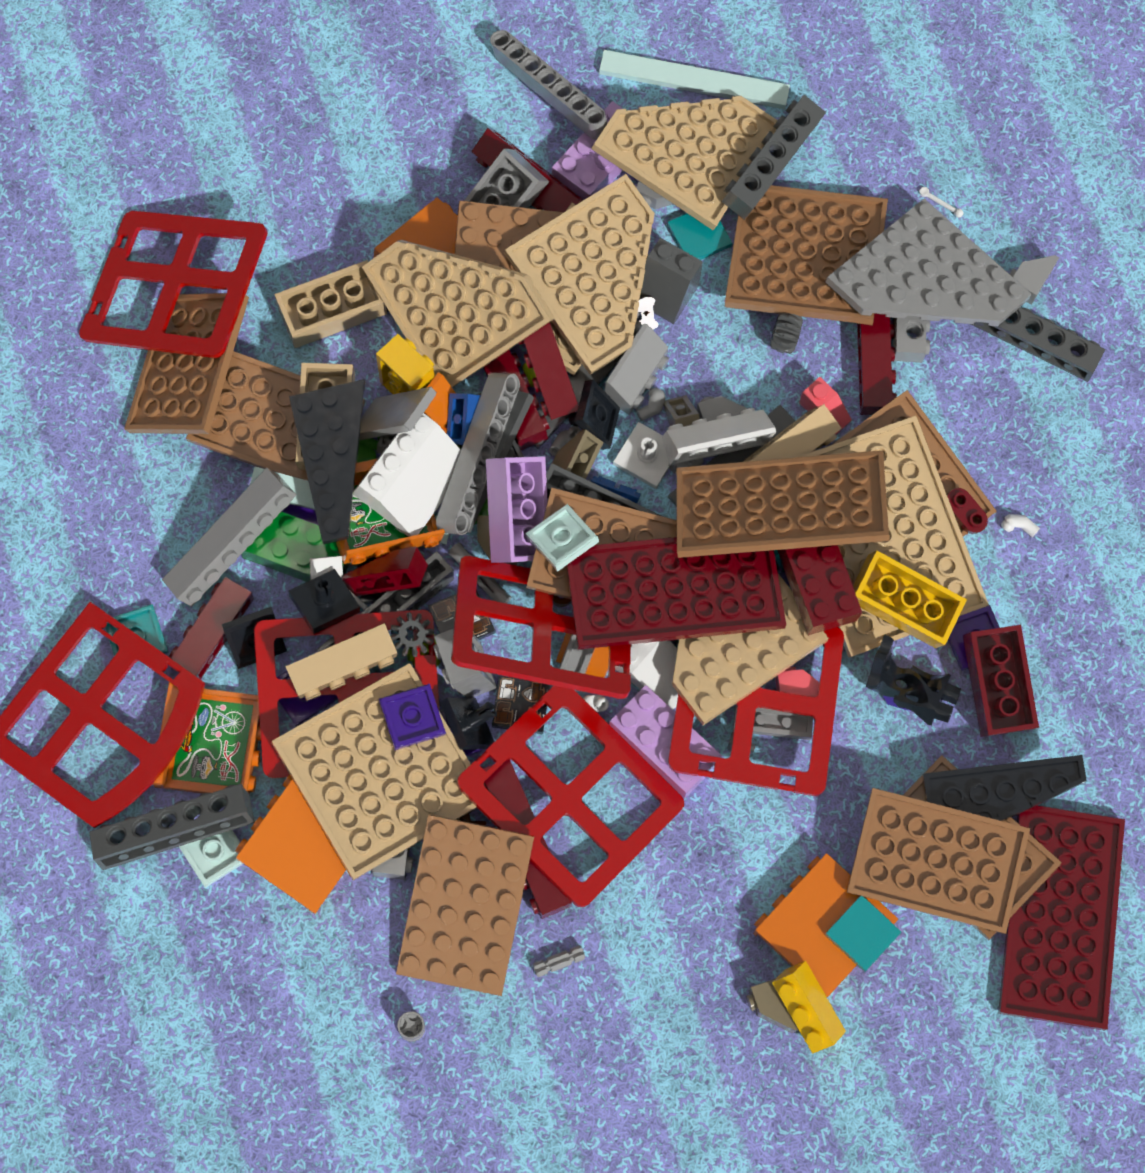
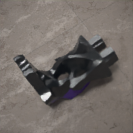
M884 634L881 645L874 657L870 676L866 684L867 689L878 692L890 706L913 711L928 725L932 726L934 719L948 723L954 707L942 703V701L944 700L956 705L961 688L949 684L950 674L932 675L914 665L911 669L896 666L891 657L894 639ZM902 680L906 683L907 687L900 688L897 686L896 681Z

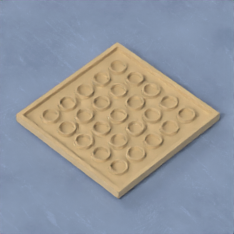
M410 663L271 742L352 881L423 840L429 814L457 820L477 808L457 786L458 777L471 763L463 750L459 749L454 735L441 714L440 717L446 732L444 736L394 750L379 699L424 686Z

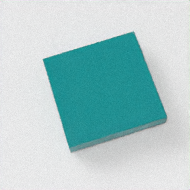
M688 213L667 222V227L678 247L699 260L732 247V241L721 221H719L714 230Z
M153 604L113 617L162 653L169 652ZM107 623L105 626L106 632L111 636L118 631L110 623ZM109 640L115 656L119 651V646Z
M860 896L826 932L825 936L860 969L866 972L902 932L864 896Z

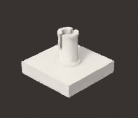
M638 422L613 461V465L656 489L669 469V460L662 438L663 435Z

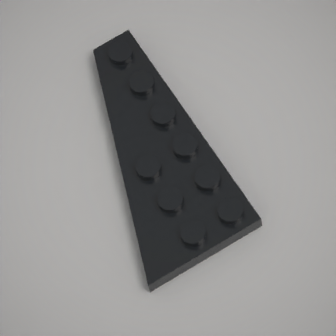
M365 379L289 396L323 545L349 539Z
M1083 755L923 774L926 802L999 821H1005L1087 781Z

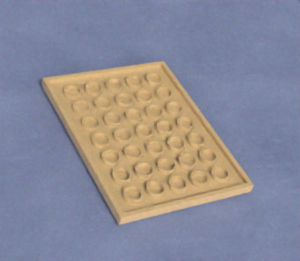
M916 416L799 456L809 457L883 450L890 541L838 545L852 585L868 554L877 550L967 599L959 616L989 606ZM862 608V614L856 622L839 626L844 633L843 645L848 658L879 647L884 634L893 638L894 641L910 635Z

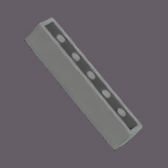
M266 468L165 575L162 581L178 600L192 607L219 580L220 576L236 562L237 558L247 547L253 544L255 539L290 504L297 494L281 476Z

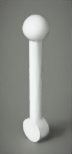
M927 187L920 189L919 194L922 197L930 198L953 212L957 218L963 216L962 209H956L929 193Z

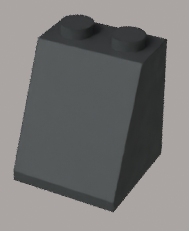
M660 238L646 259L640 297H653L655 299L652 307L653 313L674 324L699 287L703 261Z

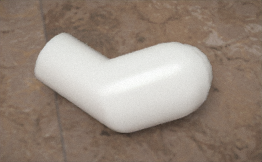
M1008 514L1001 523L1002 528L1007 532L1013 531L1015 527L1021 528L1032 538L1040 530L1025 515Z
M586 695L583 697L596 712L606 711L609 707V701L604 696Z

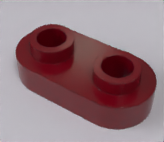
M955 488L946 494L956 521L965 532L977 534L986 528L988 524L986 513L965 489ZM957 496L962 498V505L957 503ZM973 516L979 519L978 524L973 522Z

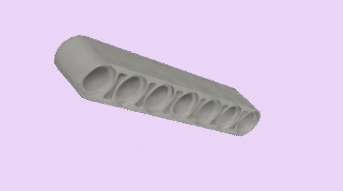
M506 30L494 32L491 35L490 42L496 60L590 138L598 139L608 124L605 111Z
M491 373L488 376L437 516L436 525L438 530L444 529L447 534L465 535L469 531L487 481L486 459L495 458L520 388V381L516 374Z

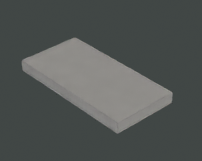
M426 387L375 398L361 418L359 440L411 431L437 392L432 387Z

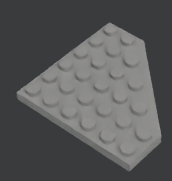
M926 199L921 200L826 279V283L861 315L871 316L872 313L885 314L886 317L904 319L906 316L920 317V320L928 321L949 319L954 320V323L964 324L984 322L988 323V326H999L1028 301L1032 295Z

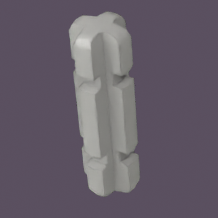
M578 945L570 948L569 952L565 950L547 957L546 961L542 959L535 962L533 968L537 977L548 974L550 970L554 972L572 965L573 961L577 963L584 960L585 954L582 947Z

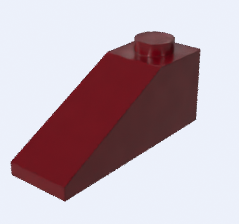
M417 546L398 549L344 574L342 580L355 596L420 587L428 564Z

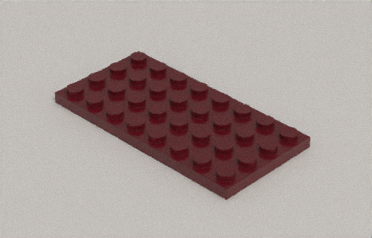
M677 537L594 545L566 565L578 650L785 629L787 625L774 550L678 558Z
M1037 805L1018 814L1017 823L1020 826L1030 828L1029 834L1062 863L1009 919L1005 938L998 1014L1105 1031L1108 1030L1125 819Z

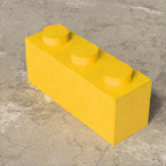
M806 960L785 969L772 982L812 1054L835 1045L846 1032Z

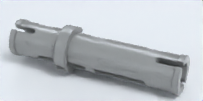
M461 543L455 544L448 552L458 564H460L462 557L472 556ZM483 575L477 576V584L493 601L508 603L512 597L494 578Z

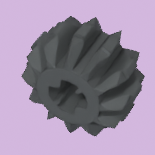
M790 313L778 314L770 340L771 349L789 354L795 350L803 324L802 316Z
M409 612L406 614L407 622L402 617H397V622L401 627L391 625V630L399 633L390 636L392 641L399 640L394 645L396 650L402 646L405 647L402 656H406L408 649H412V656L417 657V648L422 653L427 652V648L423 643L433 644V640L425 636L433 635L434 629H424L430 624V621L427 619L422 624L419 623L422 617L419 613L415 621L412 620V615ZM411 629L413 631V629H416L418 631L417 640L412 641L411 638L408 641L406 639V630Z

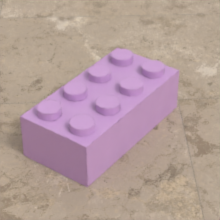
M613 101L604 110L607 123L617 109H623ZM585 133L552 166V175L583 200L611 184L623 171L593 151L591 148L597 139H592Z
M545 456L486 459L491 563L533 561L536 547L529 541L526 533L543 521L547 506Z
M645 685L610 720L609 725L685 799L706 777L676 773L669 768L668 758L675 711ZM692 728L690 751L696 754L722 758V755ZM699 761L698 769L713 771L714 764Z

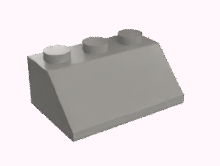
M646 323L642 325L636 334L632 347L626 350L607 379L605 392L620 407V410L629 415L633 409L638 410L645 398L642 396L646 389H652L657 380L655 374L659 369L663 371L669 361V357H667L668 346Z

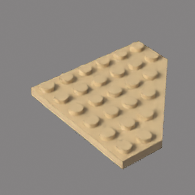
M733 96L731 99L720 100L719 98L701 100L699 103L690 104L689 102L671 103L669 106L658 107L657 105L639 107L637 110L628 111L626 109H617L591 149L714 230L728 206L721 202L727 195L724 192L725 188L732 179L736 182L740 177L736 174L745 163L748 166L751 164L752 161L749 157L757 147L762 149L765 146L761 142L769 131L773 134L775 133L776 128L773 126L778 120L742 96Z
M627 174L504 251V254L517 272L529 275L555 318L552 322L590 375L625 353L633 344L639 299L643 286L645 264L655 213Z
M405 240L396 241L362 266L404 336L415 345L416 351L421 356L426 355L431 359L434 364L435 376L438 372L443 374L452 388L555 319L528 274Z
M779 574L778 578L787 624L785 629L679 639L672 686L703 726L828 641L829 638L824 631L807 635L793 593Z

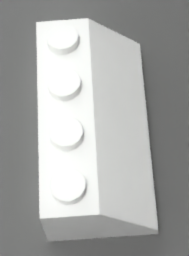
M749 408L741 411L740 415L731 416V413L717 416V420L707 422V419L704 418L692 422V425L683 427V424L672 425L668 427L662 438L669 464L675 465L765 445L776 433L775 426L764 410L755 411V408Z

